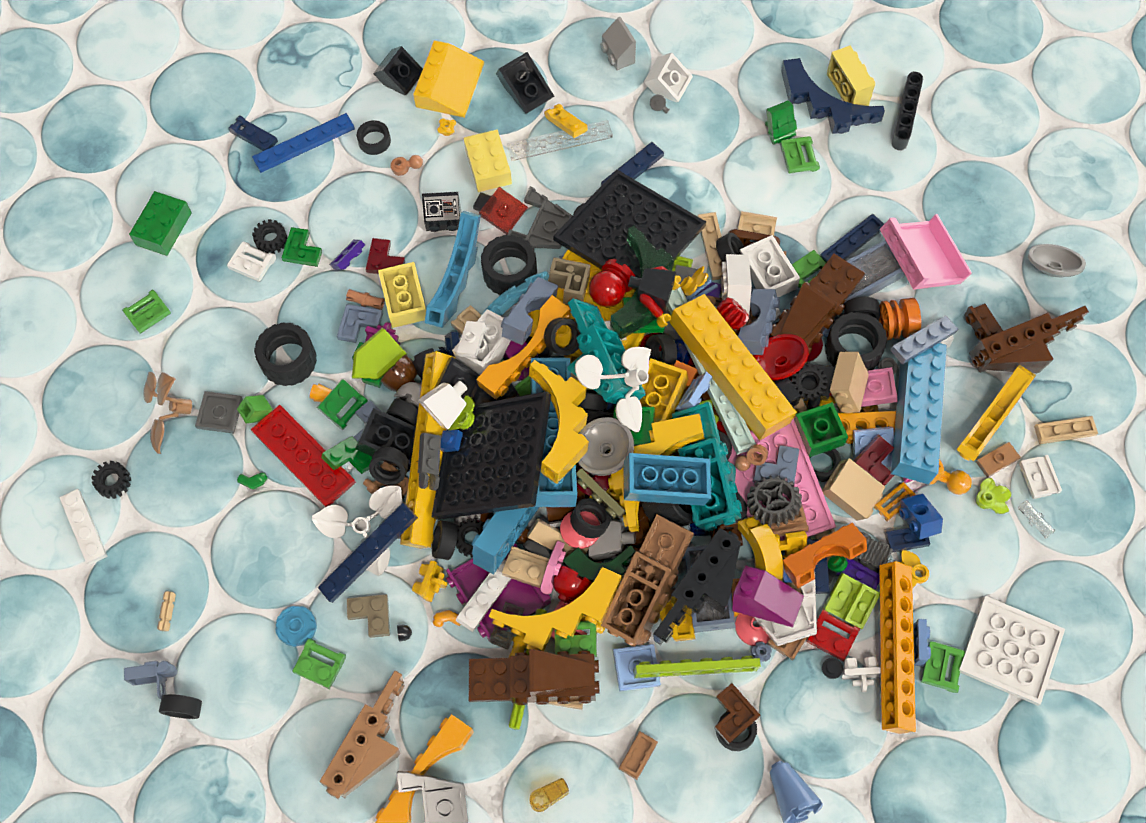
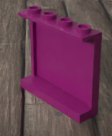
M472 558L451 572L448 568L446 570L448 575L446 580L451 588H456L458 591L456 596L463 605L469 602L490 572L473 564ZM511 579L480 621L477 630L482 638L487 637L490 642L511 629L506 625L501 628L492 624L493 619L489 617L492 609L511 615L532 616L536 613L537 609H543L551 604V597L549 594L542 593L538 587Z

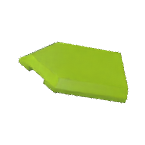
M381 328L354 352L352 379H380L407 353L384 328Z

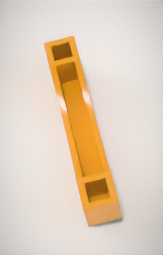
M552 295L540 308L537 329L527 346L512 358L489 365L476 379L478 386L496 400L499 396H503L507 392L508 386L519 379L521 371L525 367L528 368L530 366L531 358H534L537 353H542L545 349L544 332L547 325L553 319L559 317L571 319L570 308Z
M452 714L449 719L446 717L440 724L439 728L441 730L437 736L433 735L427 743V750L424 754L420 753L414 762L415 767L411 772H408L425 775L440 759L462 750L474 733L473 729ZM395 789L388 799L390 802L387 807L381 808L376 815L377 821L375 823H411L412 802L416 790L399 792V790Z

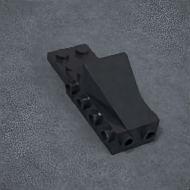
M720 528L673 591L671 603L674 606L653 633L654 641L660 646L663 642L667 643L673 635L674 626H680L686 617L685 613L691 617L694 613L698 615L705 605L704 602L725 615L741 545L736 534L730 531L727 533Z

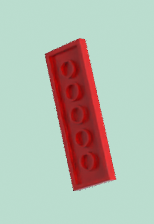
M278 405L250 429L325 507L333 504L356 483L342 466L333 470L321 458L322 453L326 450L281 405Z

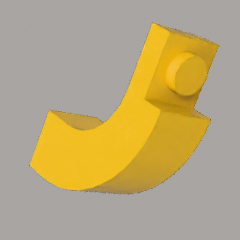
M754 516L738 521V530L746 538L753 550L755 568L764 570L782 581V554L776 537L768 524L762 525L759 520L754 519Z

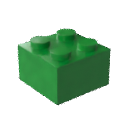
M833 402L795 415L794 421L809 457L845 445L848 435Z

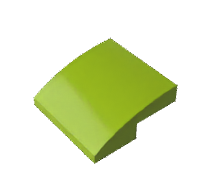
M841 572L823 609L863 629L880 597V592Z

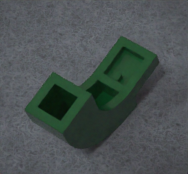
M630 545L614 560L608 563H596L587 558L578 547L563 560V563L566 567L578 572L580 577H585L593 583L602 567L623 577L626 573L623 566L628 567L630 565L631 558L636 551Z

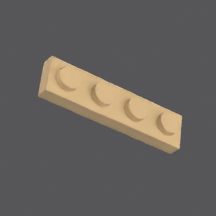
M716 212L699 214L698 217L706 221V226L701 231L711 278L712 281L719 280L723 277L722 261L717 252L716 241L722 236Z

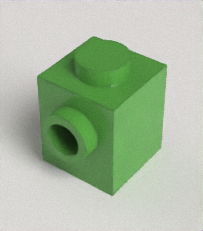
M264 395L246 396L237 408L246 424L260 422L273 410Z

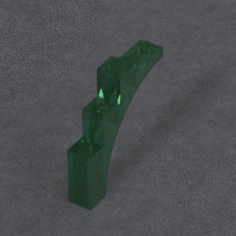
M635 226L628 229L627 241L639 261L641 278L646 268L663 266L667 270L672 271L674 260L670 253H667L663 248L656 251L654 245L649 243L645 239L644 234L638 231ZM638 289L623 308L611 315L610 327L613 331L617 332L621 340L657 319L649 309L637 300Z

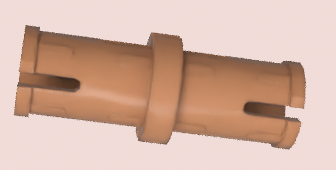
M349 289L346 295L347 301L356 302L363 307L369 306L382 310L385 304V299L371 296L367 292L364 294Z

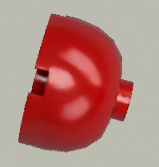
M561 566L558 576H554L553 585L554 590L559 594L557 598L568 604L569 601L573 602L581 596L592 582L585 577H580L578 572Z

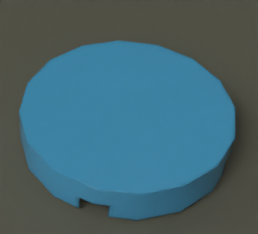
M291 606L283 610L277 617L275 630L283 643L288 646L297 647L303 646L309 638H313L317 624L313 613L306 607Z

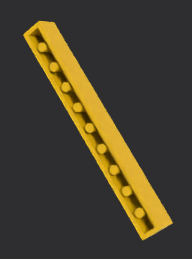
M437 351L426 354L420 398L435 388L448 359L453 356ZM420 403L406 504L418 518L401 534L400 545L423 549L431 548L434 538L433 528L436 519L431 516L436 491L430 489V483H428L425 489L419 487L418 460L421 433H428L442 437V433L446 429L442 428ZM440 450L439 471H440L441 460H442V454H443V451H441V450Z

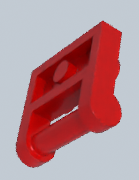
M823 609L817 620V634L809 636L807 643L844 662L861 628L853 627L828 614V611ZM825 621L850 634L849 638L847 639L822 626L823 622Z

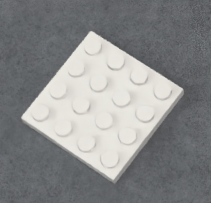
M985 596L966 646L959 671L962 674L1039 706L1041 705L1065 629Z

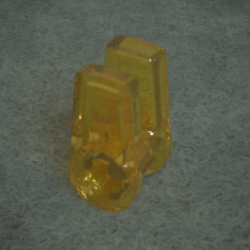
M560 778L534 790L529 799L531 808L536 812H543L567 796L569 788L565 780ZM535 797L544 798L543 805L539 803L534 804L536 802Z

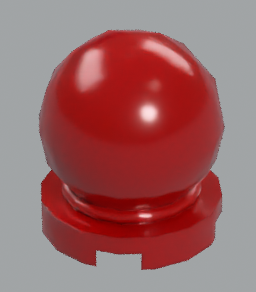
M616 259L606 261L601 271L593 276L589 284V294L593 302L606 308L614 307L622 302L626 292H630L633 289L628 287L630 277H635L634 273L627 265L621 266L616 263Z

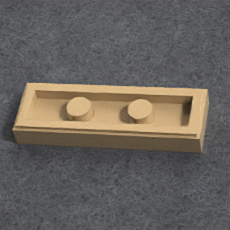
M1093 416L1041 423L1034 426L1039 444L1092 437L1098 434Z
M540 519L536 520L527 534L529 539L551 550H554L557 541L565 543L563 551L566 552L565 557L577 549L569 546L563 540L559 529ZM589 547L580 550L586 554Z

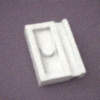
M1048 455L1020 461L1019 465L1032 499L1061 493V486Z

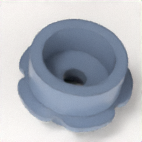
M758 642L756 646L752 647L751 653L753 657L760 658V662H766L771 658L770 653L772 649L768 644Z

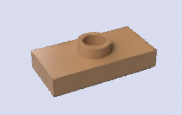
M1008 442L981 457L976 463L988 478L1018 461L1021 457L1011 443Z
M639 731L619 770L638 780L658 741Z

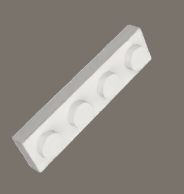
M76 489L59 497L86 563L92 565L108 557L81 492Z
M506 560L502 562L494 575L489 573L456 618L458 623L471 632L475 630L512 579L502 575Z

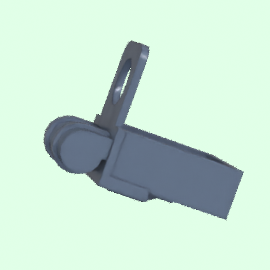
M158 661L145 662L144 665L124 668V681L133 686L157 683V696L161 699L162 695L166 694L165 681H167V678L176 676L178 671L168 661L160 663Z

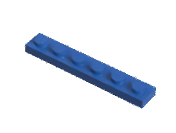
M347 113L260 152L252 156L260 173L355 130V127Z

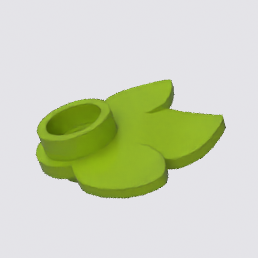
M465 396L463 400L466 402V406L447 430H457L459 428L465 430L473 424L474 414L472 412L474 401L472 398Z
M987 478L980 484V491L976 495V503L982 509H992L998 514H1005L1009 512L1005 502L1010 499L1011 491L1005 486H996L993 478Z

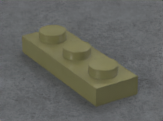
M582 468L576 473L577 483L584 490L588 488L592 492L591 497L598 504L602 502L607 507L605 510L613 518L617 516L621 519L626 514L625 510Z

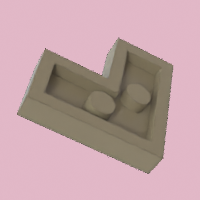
M388 595L347 598L348 620L368 618V635L370 638L390 636Z

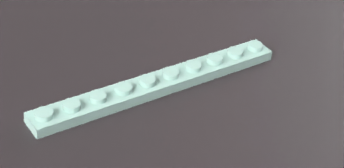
M681 287L671 292L667 305L671 315L675 308L688 302ZM686 345L699 375L707 372ZM711 378L709 382L710 387L707 392L736 454L747 452L756 443L746 422Z

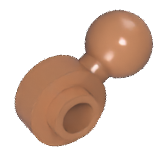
M419 155L411 156L408 161L403 157H397L392 160L390 166L395 175L402 176L408 172L409 167L419 169L423 165V160Z
M760 444L752 445L747 452V456L742 455L736 458L735 467L739 471H746L750 468L751 464H764L768 457L767 449Z

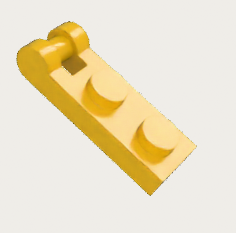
M561 104L555 105L553 109L544 111L547 120L573 138L588 131L587 124L566 111Z

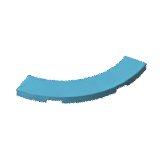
M547 271L525 279L526 282L518 287L512 286L495 299L485 311L488 309L502 316L519 301L522 294L527 292L531 282L534 283L537 277L548 281L549 274Z

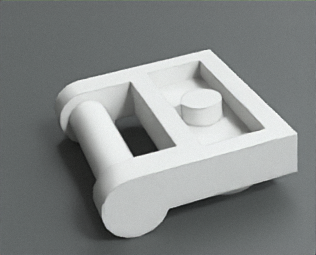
M242 242L227 266L230 270L260 282L270 265L274 264L276 255L263 252L251 247L247 242ZM245 253H250L254 256L264 259V261L261 262L257 259L245 255Z

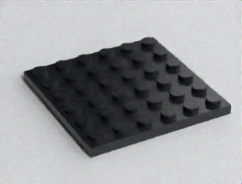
M616 170L556 232L553 240L600 269L609 259H616V263L621 266L627 265L635 277L642 278L646 268L663 266L668 269L704 229L706 221L621 171Z
M541 392L474 405L472 412L474 414L473 424L465 430L457 429L463 433L459 451L443 452L439 487L435 494L432 518L439 520L536 506L551 402L550 393Z

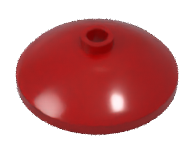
M781 334L768 339V347H765L763 355H752L771 380H781L794 375L805 365L809 356V349L801 337L793 334Z

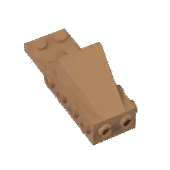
M656 515L640 550L636 551L631 558L630 565L622 577L621 584L601 626L608 629V633L624 638V642L634 647L648 642L651 637L650 631L653 625L658 622L660 612L671 600V594L675 590L673 587L678 580L677 574L679 570L677 568L694 535L693 532L660 515Z
M393 672L373 708L366 704L364 705L322 776L320 783L327 788L326 792L337 799L340 796L346 798L347 795L399 757V748L381 739V737L385 738L390 729L388 716L386 715L390 713L394 705L393 699L395 695L399 696L405 686L403 685L402 674L399 672Z

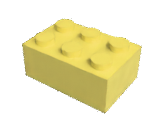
M851 45L833 51L829 61L827 76L840 97L845 102L869 106L875 81L868 74L866 66L859 60L857 52L852 49Z
M498 129L463 138L465 151L478 192L512 184L511 171Z
M411 262L378 270L392 328L424 321L426 307L415 263Z

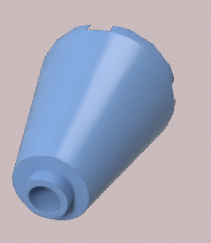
M779 761L772 765L770 777L783 823H800L808 819L807 815L813 811L816 814L820 811L823 803L788 762L783 763V761Z

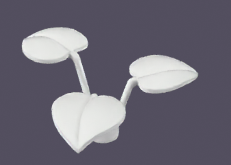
M644 347L627 349L622 355V365L627 369V373L601 375L603 370L602 364L597 357L592 355H586L577 360L575 372L580 383L586 388L596 389L600 386V379L624 378L625 383L633 387L625 395V399H620L617 402L616 416L622 425L627 426L634 432H639L642 422V407L637 397L630 396L634 391L639 390V385L645 384L648 381L651 349Z
M386 486L374 492L370 497L369 506L376 512L366 518L358 517L353 522L347 523V511L339 505H330L312 515V520L318 530L330 538L342 537L345 534V526H352L355 532L363 534L367 539L369 537L367 532L371 527L369 521L378 514L383 519H387L403 503L401 487ZM389 547L366 569L367 571L377 576L383 574L390 560Z

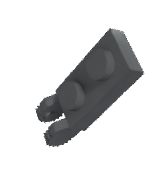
M421 433L418 473L419 487L425 489L428 483H430L429 487L431 490L436 491L439 487L440 435Z

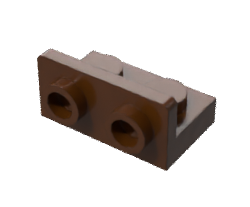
M985 303L975 308L973 306L967 308L964 314L965 320L974 329L977 339L982 340L1003 331Z

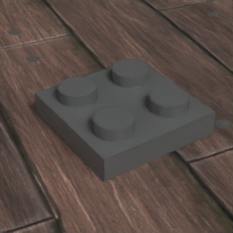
M204 391L195 427L202 430L234 434L239 417L237 408L243 401L242 396Z

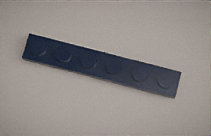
M402 503L318 586V589L326 599L333 603L418 517L407 504Z

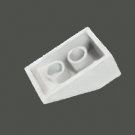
M773 235L740 249L741 255H749L750 275L756 289H775L777 297H781L798 288L800 277Z
M487 309L477 321L486 324L477 358L458 356V343L452 350L456 360L479 375L489 365L500 363L511 341L502 337L503 328H501V323L504 318Z

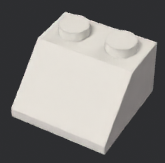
M669 53L657 58L644 83L654 94H660L664 98L677 103L680 101L693 76L673 53Z

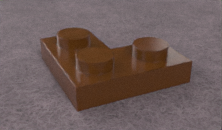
M733 683L716 696V699L729 714L714 729L729 745L761 715Z

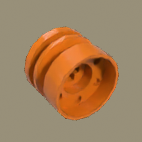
M915 298L901 299L899 303L895 300L880 302V318L878 320L886 331L887 340H891L892 337L899 339L901 334L904 338H908L910 335L921 330V312Z

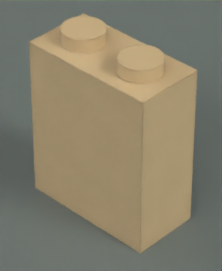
M840 352L830 391L841 412L852 413L860 412L869 373L859 352Z
M848 458L839 462L822 492L827 498L858 521L868 519L872 515L874 505L883 497L882 492L885 486Z

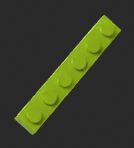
M743 656L737 660H733V657H723L719 661H713L712 658L700 659V662L684 659L680 660V663L664 660L660 661L659 664H651V662L646 661L638 663L633 673L634 678L754 672L761 667L760 658L753 659V656Z

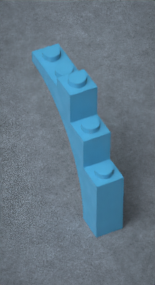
M467 211L461 212L457 236L448 267L437 292L426 308V324L443 328L457 312L459 295L466 288L468 271L474 266L478 248L476 243L481 215Z

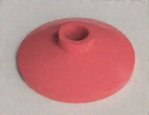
M587 511L580 512L582 519L587 523L596 526L600 525L598 518L593 513ZM572 512L568 513L560 525V533L563 540L573 548L579 547L583 549L592 546L598 538H585L579 535L570 523Z
M739 613L735 622L738 637L750 646H756L758 642L767 644L770 637L761 626L755 627L753 625V622L756 621L755 618Z

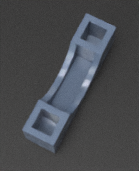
M537 277L534 283L531 282L527 292L520 296L518 304L513 305L509 316L504 317L502 320V337L523 345L531 334L533 319L530 318L528 313L540 310L552 295L556 297L558 285L540 277Z
M753 289L750 306L752 315L758 317V319L750 325L741 327L738 336L752 355H763L765 347H768V336L772 333V323L776 320V309L780 307V298L777 297L775 289Z

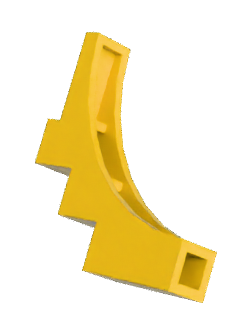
M534 360L530 364L529 376L545 392L551 394V402L558 419L557 438L551 451L542 461L541 473L558 484L588 450L589 441L584 435L578 434L586 426L588 414L583 408L577 407L585 399L587 388L579 380H575L572 377L564 381L560 375L554 374L546 365Z
M1021 365L1015 369L988 409L957 448L962 458L968 461L977 459L1036 377V374Z
M700 414L652 423L653 430L649 431L652 443L634 446L633 453L669 456L689 443L705 439ZM624 468L616 473L611 474V477L608 478L610 490L614 489L616 495H619L621 507H625L626 514L623 515L624 526H628L630 532L639 531L638 511L640 501L624 500Z
M602 567L594 582L581 596L556 611L542 615L518 616L492 609L489 617L493 619L492 624L503 628L506 625L512 628V633L520 637L525 634L523 642L527 644L526 649L544 651L554 629L556 630V635L567 639V636L573 638L583 615L586 616L584 620L592 624L602 623L622 580V576Z

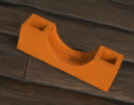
M852 522L847 526H842L836 532L822 537L821 540L805 546L795 554L788 555L783 559L784 571L798 589L815 579L814 569L820 560L828 556H842L851 560L867 551V539Z

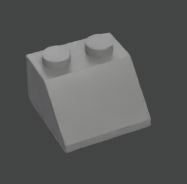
M618 17L603 33L602 43L600 44L602 51L608 55L610 64L614 65L616 70L634 64L636 54V40L622 18Z

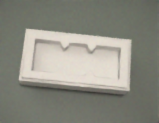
M466 321L457 349L458 356L477 358L486 329L484 322Z

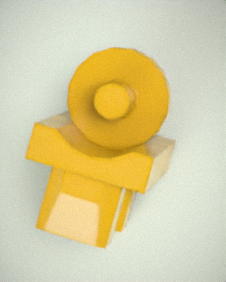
M430 560L429 564H421L419 574L424 579L422 582L416 581L412 591L424 600L432 602L434 594L438 593L440 588L447 587V582L443 581L445 576L443 574L444 569L437 565L436 561Z

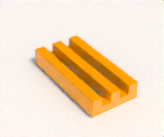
M903 482L876 503L874 508L880 511L879 514L883 515L888 522L899 513L901 504L891 513L887 511L908 494L910 497L916 494ZM902 489L905 490V492H903L899 497H897L885 508L882 507L884 503H886L899 491H901Z

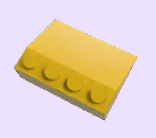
M434 40L413 94L415 106L421 109L465 118L482 72L484 61L452 44Z

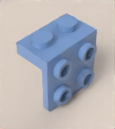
M918 619L913 624L914 666H923L931 657V648L927 646V639L930 638V626H927V619Z

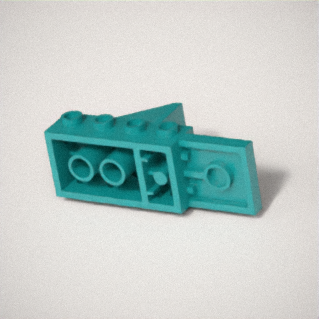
M574 298L571 299L568 304L571 309L570 312L578 324L577 328L581 332L576 339L579 343V349L583 354L567 367L568 371L577 377L575 372L576 361L583 356L592 355L597 357L602 364L603 370L601 375L627 373V369L622 365V355L625 352V348L617 332L607 328L597 306ZM624 378L600 379V386L593 390L603 396L606 402L617 404L620 399H625V395L633 387L628 386ZM639 385V390L634 391L630 397H637L638 400L644 397L646 393L642 385Z
M706 402L673 413L672 416L675 419L700 414L705 439L689 443L678 449L680 457L710 459L711 499L704 506L691 505L694 524L705 531L717 529L718 525H731L736 523V520L741 519L740 512H742V506L736 497V492L738 491L735 483L736 467L727 461V446L720 441L712 405L710 402Z

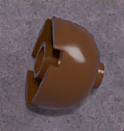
M404 355L395 363L396 365L392 369L390 368L381 379L383 385L389 390L397 392L402 385L416 382L415 378L418 374L412 359Z

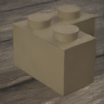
M553 258L549 272V282L558 285V288L564 289L563 303L569 306L568 302L573 298L584 301L591 265Z

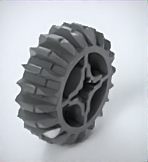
M770 475L768 480L762 477L761 483L755 481L754 487L751 486L750 493L747 495L749 513L754 515L755 520H761L762 525L768 522L769 527L772 526V523H776L778 528L781 522L787 525L788 520L793 521L795 515L798 516L802 507V495L799 493V488L795 487L793 481L788 483L787 477L781 480L779 475L776 479H772ZM782 494H785L791 502L787 501L786 498L782 496ZM758 500L762 501V504L766 505V508L762 507L759 504Z

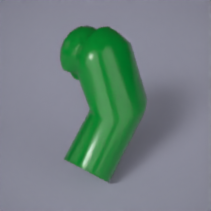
M260 472L249 478L240 474L237 483L250 489H256L265 484L267 475Z

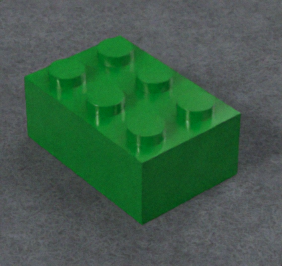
M154 191L129 235L136 246L168 256L192 212L186 201Z

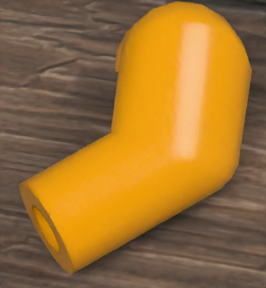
M451 610L438 612L433 616V625L441 627L444 622L450 621L460 626L461 624L456 621L459 614Z

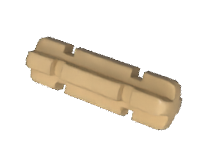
M166 591L163 594L162 600L164 602L161 605L160 621H158L157 626L159 631H169L171 623L169 621L172 618L173 602H175L176 597L174 592Z

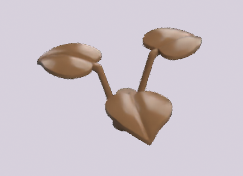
M148 372L143 394L145 402L150 403L153 396L157 397L158 405H163L165 400L170 401L169 410L173 412L172 414L155 419L151 427L150 440L152 447L158 454H161L160 447L164 436L163 420L178 417L179 414L189 415L192 410V401L190 399L167 397L176 379L162 372L158 382H156L154 373Z

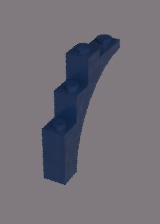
M800 58L783 60L781 73L788 100L792 104L806 102L810 119L828 117L832 134L849 132L852 125L859 126L861 124L882 122L885 113L884 106L856 105L833 97L819 88L809 77Z

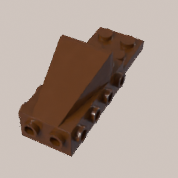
M833 254L815 278L809 283L804 282L798 295L791 301L789 310H784L779 317V323L772 325V333L769 335V338L781 334L797 335L806 342L810 354L813 349L812 346L815 343L818 344L823 337L822 333L824 330L829 329L833 324L834 317L841 314L845 308L844 302L863 279L865 273L836 254Z
M1082 306L1053 319L1049 313H1046L982 339L969 353L972 363L980 373L986 370L1014 372L1019 365L1032 373H1040L1054 360L1047 348L1048 344L1052 343L1055 340L1054 337L1061 334V331L1066 330L1068 332L1077 327L1076 324L1084 321L1083 317L1089 311L1086 306Z
M529 649V655L519 652L515 653V656H510V658L469 659L468 701H511L515 705H527L528 703L535 702L538 705H546L549 702L569 704L574 701L588 704L591 701H596V694H600L599 681H595V673H599V660H595L594 654H590V651H579L578 654L560 651L556 655L535 649Z

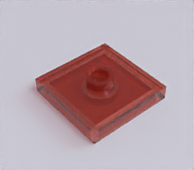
M498 187L478 215H481L483 219L507 235L509 229L512 230L528 209V206L501 187Z

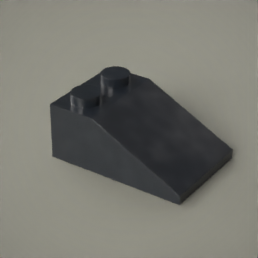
M528 52L502 66L496 72L506 91L525 114L555 97Z

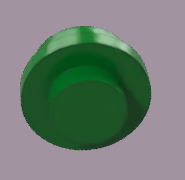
M831 556L828 561V568L835 572H842L848 565L847 558L842 556Z

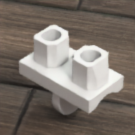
M876 657L864 658V668L857 667L856 658H846L841 678L842 680L859 679L852 680V686H860L861 692H866L867 686L874 685V680L867 678H879L881 667H878Z

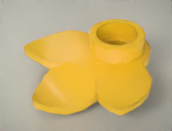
M704 266L699 268L692 277L687 276L680 283L681 289L686 296L692 295L697 287L704 285L707 281L709 274L703 273Z
M902 550V562L899 563L912 567V588L916 584L925 583L929 578L928 568L920 563V559L916 554ZM915 572H920L922 577H917Z

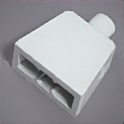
M458 381L453 387L448 383H442L421 397L418 402L442 428L449 429L466 406V402L461 398V395L467 390V387L461 381Z

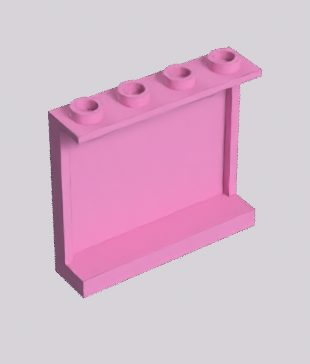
M935 214L927 222L899 224L896 218H889L880 228L883 237L913 290L961 284L972 274L938 214Z

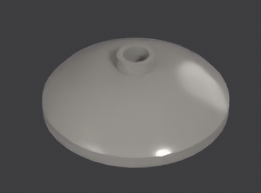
M1036 245L1030 249L1028 254L1032 265L1051 277H1072L1082 273L1086 266V262L1080 254L1059 245Z
M606 417L593 420L579 432V434L586 437L589 444L587 453L578 463L590 474L605 476L616 473L624 467V460L628 454L633 453V435L629 428L622 425L617 419ZM611 449L608 454H605L606 450Z

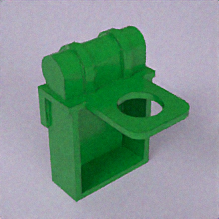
M789 100L766 109L767 121L765 126L768 128V134L773 145L781 143V140L792 139V137L796 136L797 122L794 118V106Z

